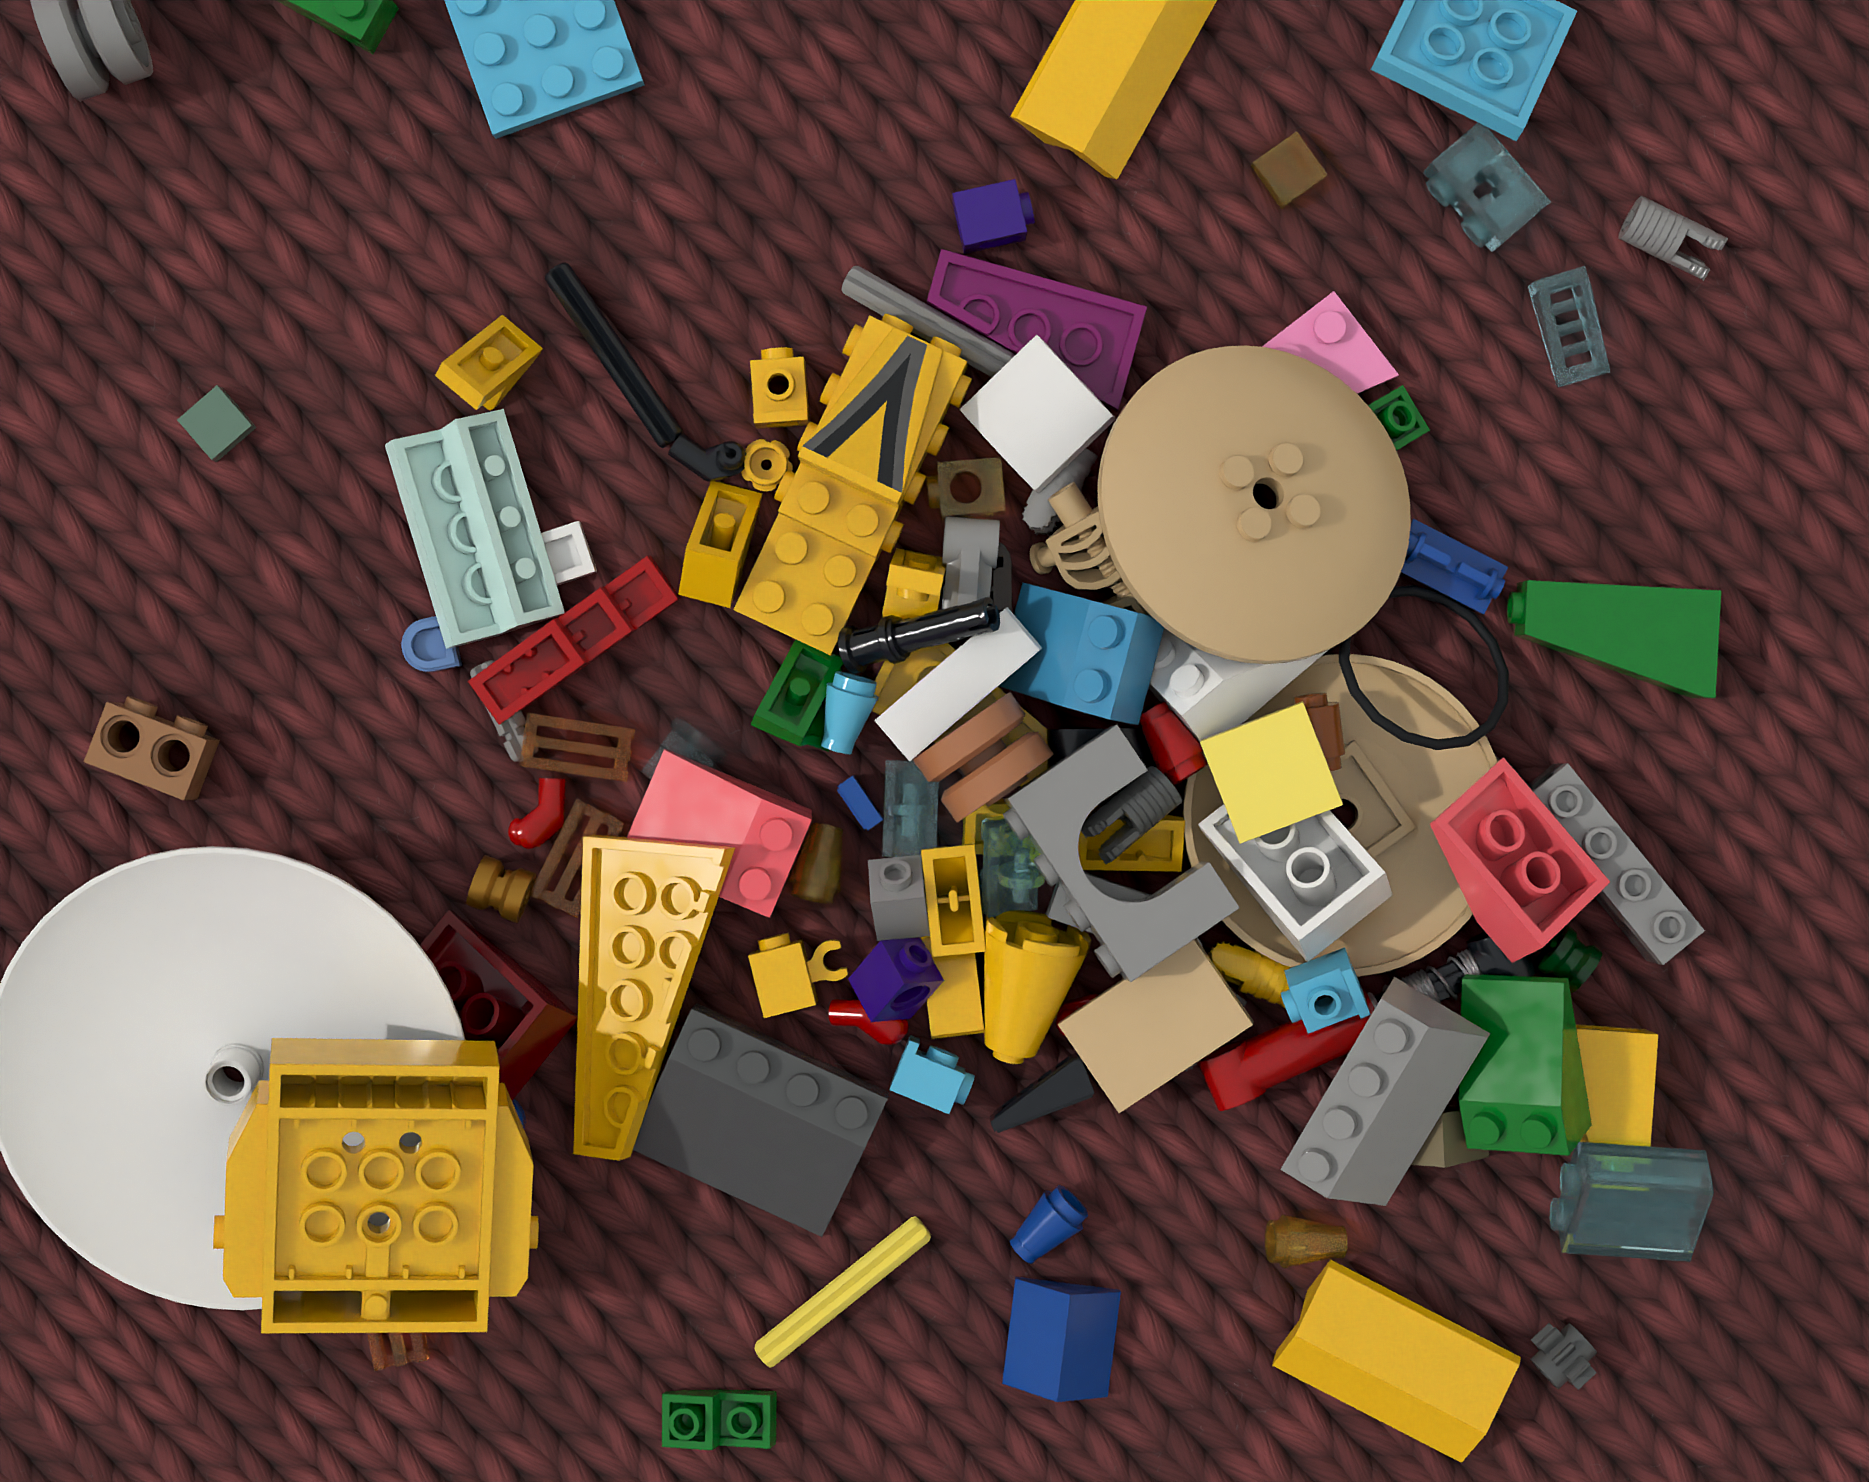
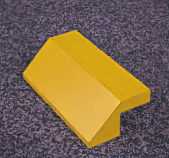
M1075 0L1010 117L1044 143L1071 150L1103 176L1117 180L1217 0Z
M1330 1259L1307 1290L1300 1319L1276 1350L1272 1366L1462 1463L1487 1434L1520 1365L1521 1357Z

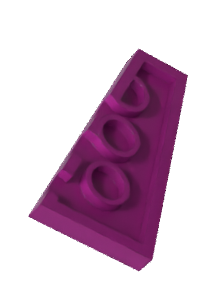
M941 249L927 298V304L1015 354L1038 335L1104 405L1116 412L1118 411L1147 306Z

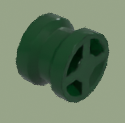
M1567 925L1545 945L1534 965L1543 974L1552 973L1557 978H1568L1570 993H1573L1593 973L1601 960L1602 951L1594 945L1585 946L1577 939V932Z

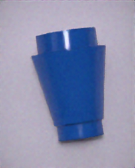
M1058 1185L1052 1192L1045 1190L1016 1232V1235L1010 1240V1244L1023 1260L1033 1264L1038 1258L1083 1229L1082 1222L1088 1217V1212L1079 1199L1065 1187Z

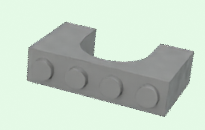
M1114 725L1005 797L1004 801L1010 809L1002 815L1017 838L1022 841L1029 837L1040 853L1033 861L1051 887L1058 882L1061 884L1071 899L1063 906L1078 929L1083 932L1090 928L1101 944L1094 952L1109 975L1113 978L1120 973L1125 980L1132 982L1240 907L1210 862L1201 861L1152 895L1132 901H1121L1108 897L1089 881L1081 866L1078 853L1079 835L1084 821L1099 803L1148 771L1118 725Z

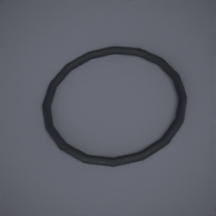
M1414 585L1394 587L1388 598L1414 596L1437 602L1469 622L1487 644L1497 669V702L1487 721L1466 736L1434 739L1407 732L1381 715L1359 688L1350 663L1351 637L1339 644V664L1348 690L1372 722L1403 742L1434 750L1470 746L1495 729L1508 704L1509 671L1499 644L1478 616L1454 599L1440 592Z

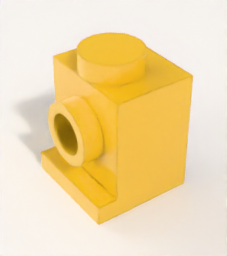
M787 347L761 350L762 360H750L753 418L756 428L807 426L810 418L806 362L804 357H793V348ZM783 376L789 381V387L785 393L776 395L770 392L769 382L773 377Z

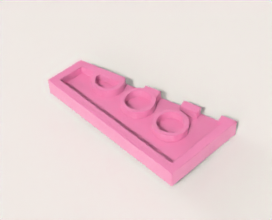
M1335 291L1262 346L1288 352L1309 360L1342 380L1357 394L1399 376Z

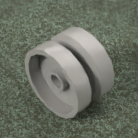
M30 0L35 21L52 63L67 89L78 101L81 102L105 93L109 87V72L125 85L152 75L153 66L148 44L130 0Z

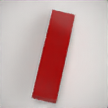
M648 555L609 584L597 589L559 618L547 623L471 678L468 683L500 725L680 600L681 597L651 555Z

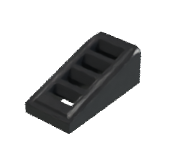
M1078 1053L1070 1054L997 1108L990 1115V1122L994 1132L1005 1131L1093 1097V1094H1095Z

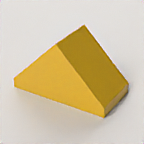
M975 843L921 849L932 957L986 952Z

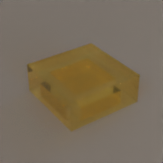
M1297 131L1255 160L1251 165L1281 209L1320 183L1327 176V173Z

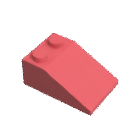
M664 748L627 838L735 847L719 897L770 918L812 821V809Z
M1504 757L1495 763L1430 823L1476 922L1512 963L1543 948L1610 883L1609 879Z

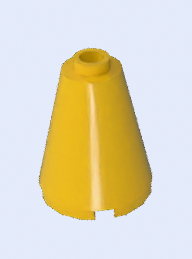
M997 910L996 918L990 913L986 915L984 923L986 952H984V1043L989 1049L993 1050V1057L1006 1063L1021 1064L1024 1062V1058L1036 1056L1089 951L1091 939L1088 933L1085 931L1081 932L1078 928L1070 925L1067 926L1066 932L1051 926L1053 919L1048 918L1047 915L1025 910Z

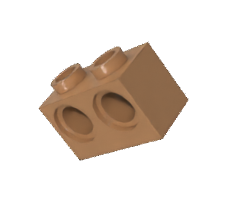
M127 696L125 703L106 702L84 762L181 800L198 799L220 741L205 735L208 726L181 715L176 716L175 722L155 715L158 709L156 705L131 696ZM128 722L133 723L137 727L140 735L137 746L131 751L126 750L121 745L119 739L121 728ZM177 741L183 742L188 747L190 753L189 762L182 770L174 768L169 760L170 748Z

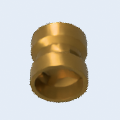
M485 855L473 877L466 905L479 910L492 906L495 910L499 911L502 918L518 923L529 901L536 873L523 868L515 871L510 869L504 870L500 860Z

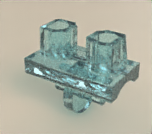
M886 760L882 857L921 855V849L936 848L939 782H928L913 761Z
M1003 816L985 818L981 821V839L984 841L983 869L980 870V888L983 890L982 912L990 918L1007 911L1037 910L1038 887L1045 882V878L1033 861L1034 858L1039 856L1038 850L1029 837L1020 841Z

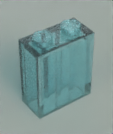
M1579 1142L1574 1148L1570 1163L1562 1164L1560 1171L1561 1195L1560 1198H1553L1551 1201L1550 1226L1552 1230L1559 1231L1562 1253L1690 1262L1714 1194L1706 1150Z

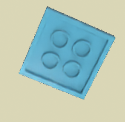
M444 0L490 130L495 139L645 85L615 0Z
M1404 0L1370 70L1517 141L1528 122L1577 10L1556 0Z

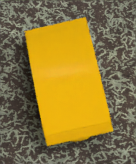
M930 936L921 937L932 956ZM975 953L932 957L944 981L927 1000L931 1038L937 1039L984 1033Z

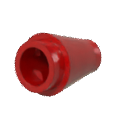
M1166 702L1153 707L1141 715L1139 722L1142 725V730L1156 768L1169 779L1173 786L1209 765L1203 755V749L1198 739L1176 714L1169 709Z

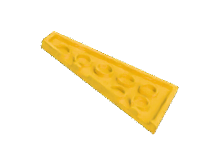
M603 835L583 836L573 1154L617 1161L631 1157L735 847Z

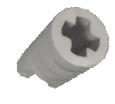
M1640 196L1630 209L1618 236V239L1703 281L1710 268L1700 259L1678 251L1685 235L1699 241L1700 244L1707 248L1722 250L1728 240L1727 237L1644 196Z
M1085 448L1040 493H1037L1034 489L1032 490L1026 502L1028 505L1024 507L1025 511L1022 513L1024 518L1022 520L1026 521L1029 528L1034 530L1036 535L1047 534L1049 536V533L1054 532L1053 529L1057 528L1056 523L1060 522V519L1047 499L1072 482H1075L1081 491L1084 485L1083 482L1088 477L1091 471L1090 468L1098 457L1096 454Z

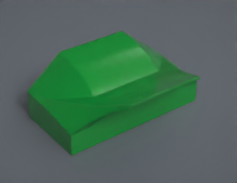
M795 639L760 703L751 726L795 745H810L829 752V749L821 746L824 735L827 683H833L835 672L842 671L844 663L841 657L834 653L830 656Z

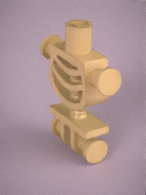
M1075 482L1066 485L1051 495L1047 500L1063 525L1046 539L1047 545L1039 542L1031 546L1030 561L1034 570L1043 575L1051 572L1053 566L1057 565L1065 582L1076 589L1097 590L1110 586L1116 595L1101 603L1150 615L1129 591L1113 564L1103 536L1098 506L1094 509L1090 507Z

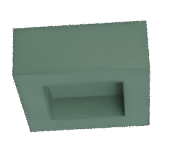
M218 385L177 419L208 457L215 462H218L257 428L226 391Z

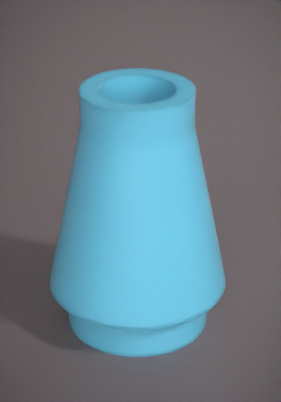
M835 672L833 683H827L822 747L838 753L852 754L854 744L879 698L874 695L877 682L847 672Z

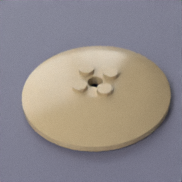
M1224 346L1188 355L1168 365L1148 380L1124 406L1112 426L1100 461L1098 476L1099 517L1105 543L1113 564L1129 591L1151 617L1184 642L1204 652L1224 659L1255 664L1287 663L1323 653L1351 637L1376 615L1391 594L1403 568L1410 537V499L1402 463L1392 440L1372 409L1355 391L1326 369L1291 353L1258 346ZM1255 484H1265L1274 491L1276 495V506L1274 509H1265L1258 505L1253 496Z
M1339 654L1325 655L1317 659L1244 723L1294 705V697L1300 695L1327 693L1328 702H1339L1345 754L1340 756L1342 768L1331 771L1341 799L1349 801L1355 810L1354 822L1347 830L1385 871L1393 895L1313 959L1345 947L1357 977L1387 972L1421 959L1455 935L1473 915L1430 823L1497 763V759L1486 736H1483L1470 746L1444 750H1434L1401 741L1372 722L1351 696L1339 664ZM1350 654V663L1361 691L1381 715L1407 732L1434 739L1466 736L1479 727V724L1468 710L1449 691L1431 678L1394 661L1373 656ZM1207 765L1187 778L1184 789L1182 808L1183 818L1185 819L1184 840L1191 868L1201 861L1210 862L1240 907L1222 921L1242 941L1259 953L1285 966L1292 968L1307 962L1305 958L1274 924L1198 825L1224 804L1211 769Z

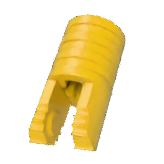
M1224 942L1221 944L1217 943L1215 948H1211L1207 955L1225 981L1238 985V991L1242 993L1252 994L1256 998L1266 999L1270 1003H1277L1285 1008L1281 992L1289 990L1284 970L1291 967L1280 964L1253 948L1249 950L1237 945L1231 946L1230 943L1225 944Z

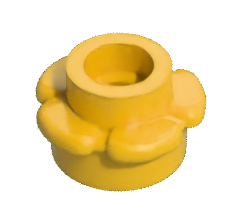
M764 439L753 441L745 450V468L741 471V474L746 481L753 483L755 489L764 492L773 491L776 489V485L780 484L787 470L792 472L793 470L792 463L788 460L790 456L789 450L784 444L776 440L766 442ZM764 460H769L772 463L769 470L762 468L761 464Z

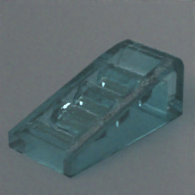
M1586 266L1536 280L1527 286L1557 388L1610 373ZM1572 289L1574 298L1552 304L1550 294ZM1578 309L1580 319L1557 326L1556 315ZM1584 330L1586 340L1564 347L1561 346L1560 337ZM1590 351L1593 361L1566 368L1564 358Z

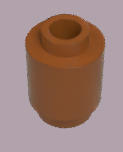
M1314 693L1294 697L1295 704L1301 701L1304 702L1330 771L1341 769L1340 756L1345 754L1339 702H1328L1327 693Z

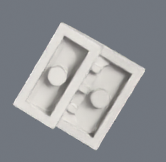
M1038 335L1031 339L959 409L1037 493H1040L1116 420L1115 416Z

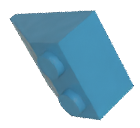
M1022 582L1014 615L1042 649L999 686L1105 719L1139 725L1164 627L1150 615Z

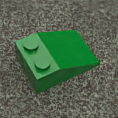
M1466 974L1462 978L1461 1016L1490 1033L1459 1085V1106L1467 1148L1569 1156L1592 1126L1568 978Z

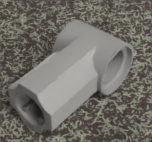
M946 516L942 564L946 565L945 585H943L942 609L990 597L992 568L997 566L1000 520Z

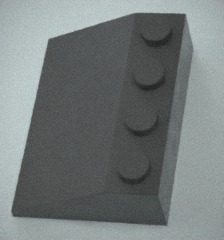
M696 1003L691 1008L654 1090L633 1150L822 1237L888 1100L889 1091Z

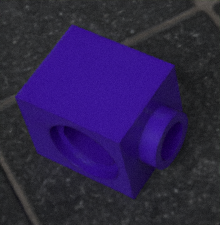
M1016 179L952 193V204L964 254L1025 241L1027 236L1026 225L1035 223L1029 193L1018 192Z
M921 937L881 940L848 978L871 1022L911 1019L944 981Z

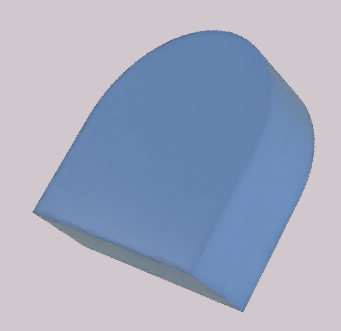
M436 616L418 620L412 623L404 632L401 642L402 653L406 661L415 669L436 672L462 666L459 647L446 649Z

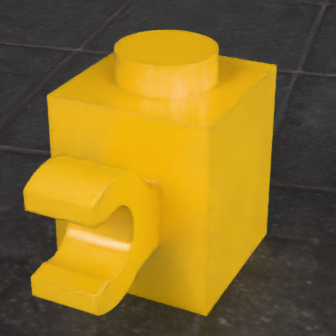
M789 933L758 940L760 950L753 951L748 955L764 1018L816 1005L818 997L814 982L821 980L838 981L849 973L847 967L832 970L824 963V955L828 951L842 947L841 940L838 939L822 942L816 948L810 960L807 958L803 939L791 942Z

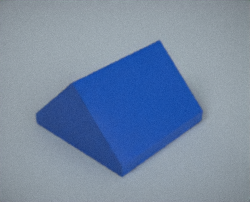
M1015 1277L1002 1384L1055 1402L1108 1397L1121 1290Z

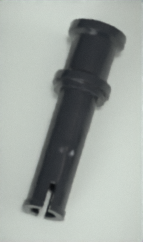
M985 597L971 603L945 608L914 618L902 619L898 616L889 615L881 618L876 625L861 629L853 625L842 628L838 636L839 653L845 667L853 674L866 671L870 664L886 660L893 664L905 661L911 652L918 649L953 642L977 634L997 631L1000 627L999 611L997 606L993 605L994 600L990 597Z

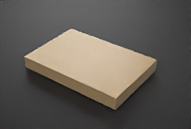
M1195 938L1132 982L1122 979L1061 1020L1058 1026L1118 1113H1121L1251 1027L1254 1021Z

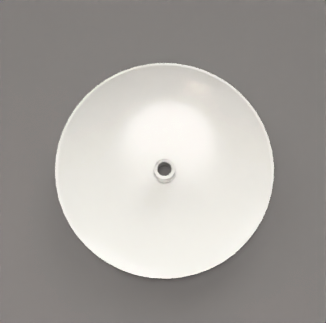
M207 846L180 848L150 854L118 865L92 878L67 895L40 920L22 942L8 965L0 983V1151L15 1182L42 1220L69 1247L94 1266L128 1285L178 1303L211 1309H262V1297L234 1298L223 1280L224 1249H213L214 1216L225 1215L226 1160L229 1137L258 1081L269 1080L272 1038L465 1040L461 1020L441 976L414 937L388 911L368 895L339 877L296 859L249 848ZM231 1066L238 1069L242 1073L244 1081L236 1082L229 1079L225 1075L223 1067ZM350 1132L343 1138V1141L349 1146H357L364 1140V1137L358 1132ZM414 1132L405 1133L400 1138V1142L409 1147L415 1146L421 1140V1137ZM377 1212L372 1214L368 1220L375 1226H381L388 1222L389 1217L385 1213Z

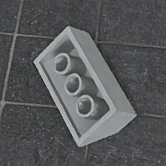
M1394 977L1280 1170L1326 1198L1386 1206L1490 1033Z

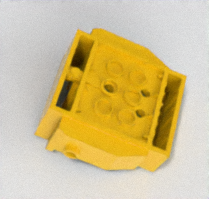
M272 1038L269 1080L258 1081L229 1137L226 1160L225 1215L214 1216L213 1249H224L223 1280L234 1298L262 1297L261 1333L487 1332L489 1297L517 1296L528 1279L529 1249H537L539 1223L538 1216H531L533 1160L529 1140L505 1084L499 1083L500 1066L495 1041ZM350 1132H358L364 1137V1140L357 1146H349L343 1141V1138ZM414 1132L421 1137V1140L415 1146L409 1147L403 1145L400 1142V1138L405 1133ZM377 1212L385 1213L389 1217L388 1222L381 1226L371 1224L368 1219Z

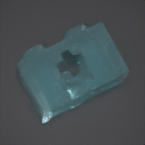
M1480 123L1475 124L1440 154L1423 172L1429 179L1426 182V186L1433 197L1445 207L1451 204L1464 219L1461 222V227L1465 234L1477 246L1483 247L1486 245L1491 252L1496 250L1551 202L1493 133ZM1486 181L1492 190L1488 195L1478 199L1474 195L1473 190L1477 185L1479 186Z

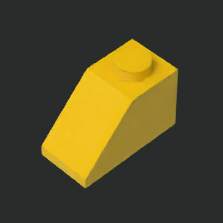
M717 481L710 482L686 546L678 595L727 608L731 607L743 573L763 493Z

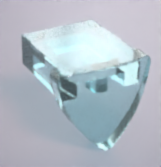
M676 716L670 724L671 732L641 772L652 779L664 748L711 768L716 761L722 764L728 754L721 745L703 730L689 721Z

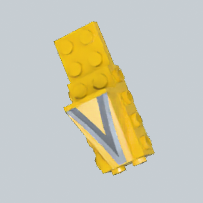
M884 314L882 320L869 315L864 328L857 324L854 325L842 352L850 358L842 375L839 376L832 373L823 390L819 402L827 405L819 424L817 425L810 421L797 447L800 465L796 473L787 470L777 488L774 499L782 502L778 509L779 514L733 609L830 656L838 643L839 632L846 626L881 551L884 550L891 553L900 536L904 524L896 521L904 502L906 501L914 505L927 476L920 473L919 470L927 453L937 456L950 427L942 424V421L950 404L958 408L960 407L972 381V378L964 375L967 370V361L959 357L962 349L933 336L930 343L911 335L914 328L912 325L889 314Z

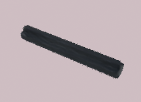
M566 262L556 265L544 276L545 281L657 445L665 448L673 444L683 433L681 427L571 266Z

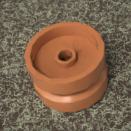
M1011 692L998 699L913 759V762L928 782H939L958 768L965 775L946 789L941 798L942 803L956 822H959L984 804L989 807L1029 779L1027 777L1028 773L1054 755L1039 732H1027L1008 746L1003 742L1001 738L1022 724L1025 717V712Z

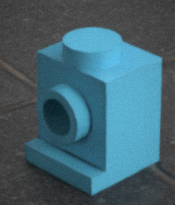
M1345 947L1284 970L1289 990L1281 992L1283 1003L1291 1022L1295 1023L1303 1020L1308 1034L1359 1015L1360 1019L1371 1015L1364 992ZM1322 995H1329L1328 997L1316 1001V999Z
M910 1035L890 1083L889 1090L950 1114L954 1102L964 1105L975 1075L965 1072V1068L957 1066L959 1057L951 1052L931 1045L927 1053L918 1050L920 1039Z

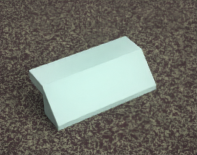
M504 409L455 419L440 430L393 439L385 444L446 649L496 637L561 616L565 613Z

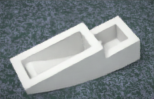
M1008 607L999 613L1000 627L997 631L973 635L874 720L909 762L1042 649Z

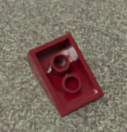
M448 910L420 944V947L434 964L451 995L461 1020L465 1040L495 1041L500 1066L499 1083L505 1084L513 1101L574 1025L578 1017L539 980L459 915Z

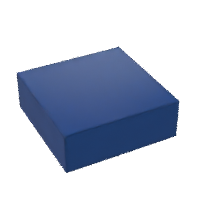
M855 775L837 786L839 788L837 789L838 793L863 829L869 830L884 820V817Z

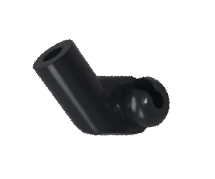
M682 433L668 452L669 456L708 482L736 476L745 468L746 452L735 441H727L709 448H703Z

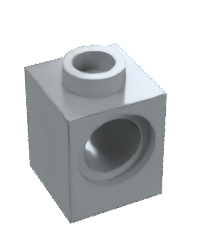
M912 855L868 860L870 903L877 941L930 936L922 856Z

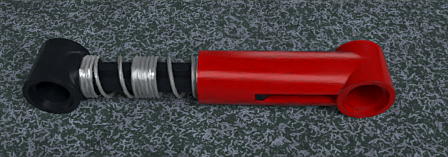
M1484 931L1466 941V950L1457 953L1456 958L1450 956L1446 964L1438 968L1427 966L1426 971L1420 969L1416 973L1413 972L1412 975L1409 974L1405 978L1402 977L1401 981L1441 1004L1440 1001L1451 996L1457 1000V994L1462 992V978L1466 974L1531 977L1536 973V969L1530 955L1512 963ZM1384 985L1382 992L1376 995L1370 992L1367 994L1362 989L1370 1014L1373 1013L1388 985ZM1356 1015L1309 1034L1303 1020L1295 1023L1289 1021L1251 1039L1236 1041L1220 1047L1197 1063L1218 1110H1228L1259 1097L1270 1087L1348 1054L1371 1015L1361 1019L1359 1015Z

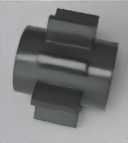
M1548 1323L1531 1339L1539 1351L1530 1361L1558 1390L1567 1381L1579 1390L1597 1373L1589 1363L1597 1354V1351L1570 1323L1561 1331Z

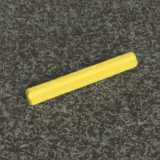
M916 1216L909 1218L775 1326L755 1344V1352L761 1361L769 1368L777 1365L930 1241L931 1234L927 1227Z

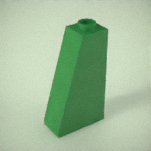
M1526 580L1517 583V592H1510L1507 604V620L1509 624H1515L1514 636L1689 698H1716L1721 590Z

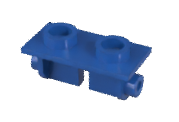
M1413 519L1410 527L1409 545L1401 573L1484 615L1492 598L1496 599L1502 591L1506 581L1503 577L1508 567Z

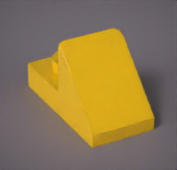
M501 315L441 363L435 376L475 410L483 405L491 411L501 402L536 360L543 348L504 315Z
M896 548L890 563L886 582L887 591L882 611L883 617L894 615L907 619L938 611L946 572V565L942 564V557Z

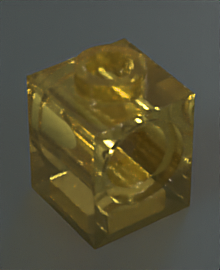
M1001 457L937 462V476H927L930 508H940L941 520H945L946 516L972 518L1005 515ZM969 475L979 482L981 494L977 500L964 504L952 497L950 486L957 477Z

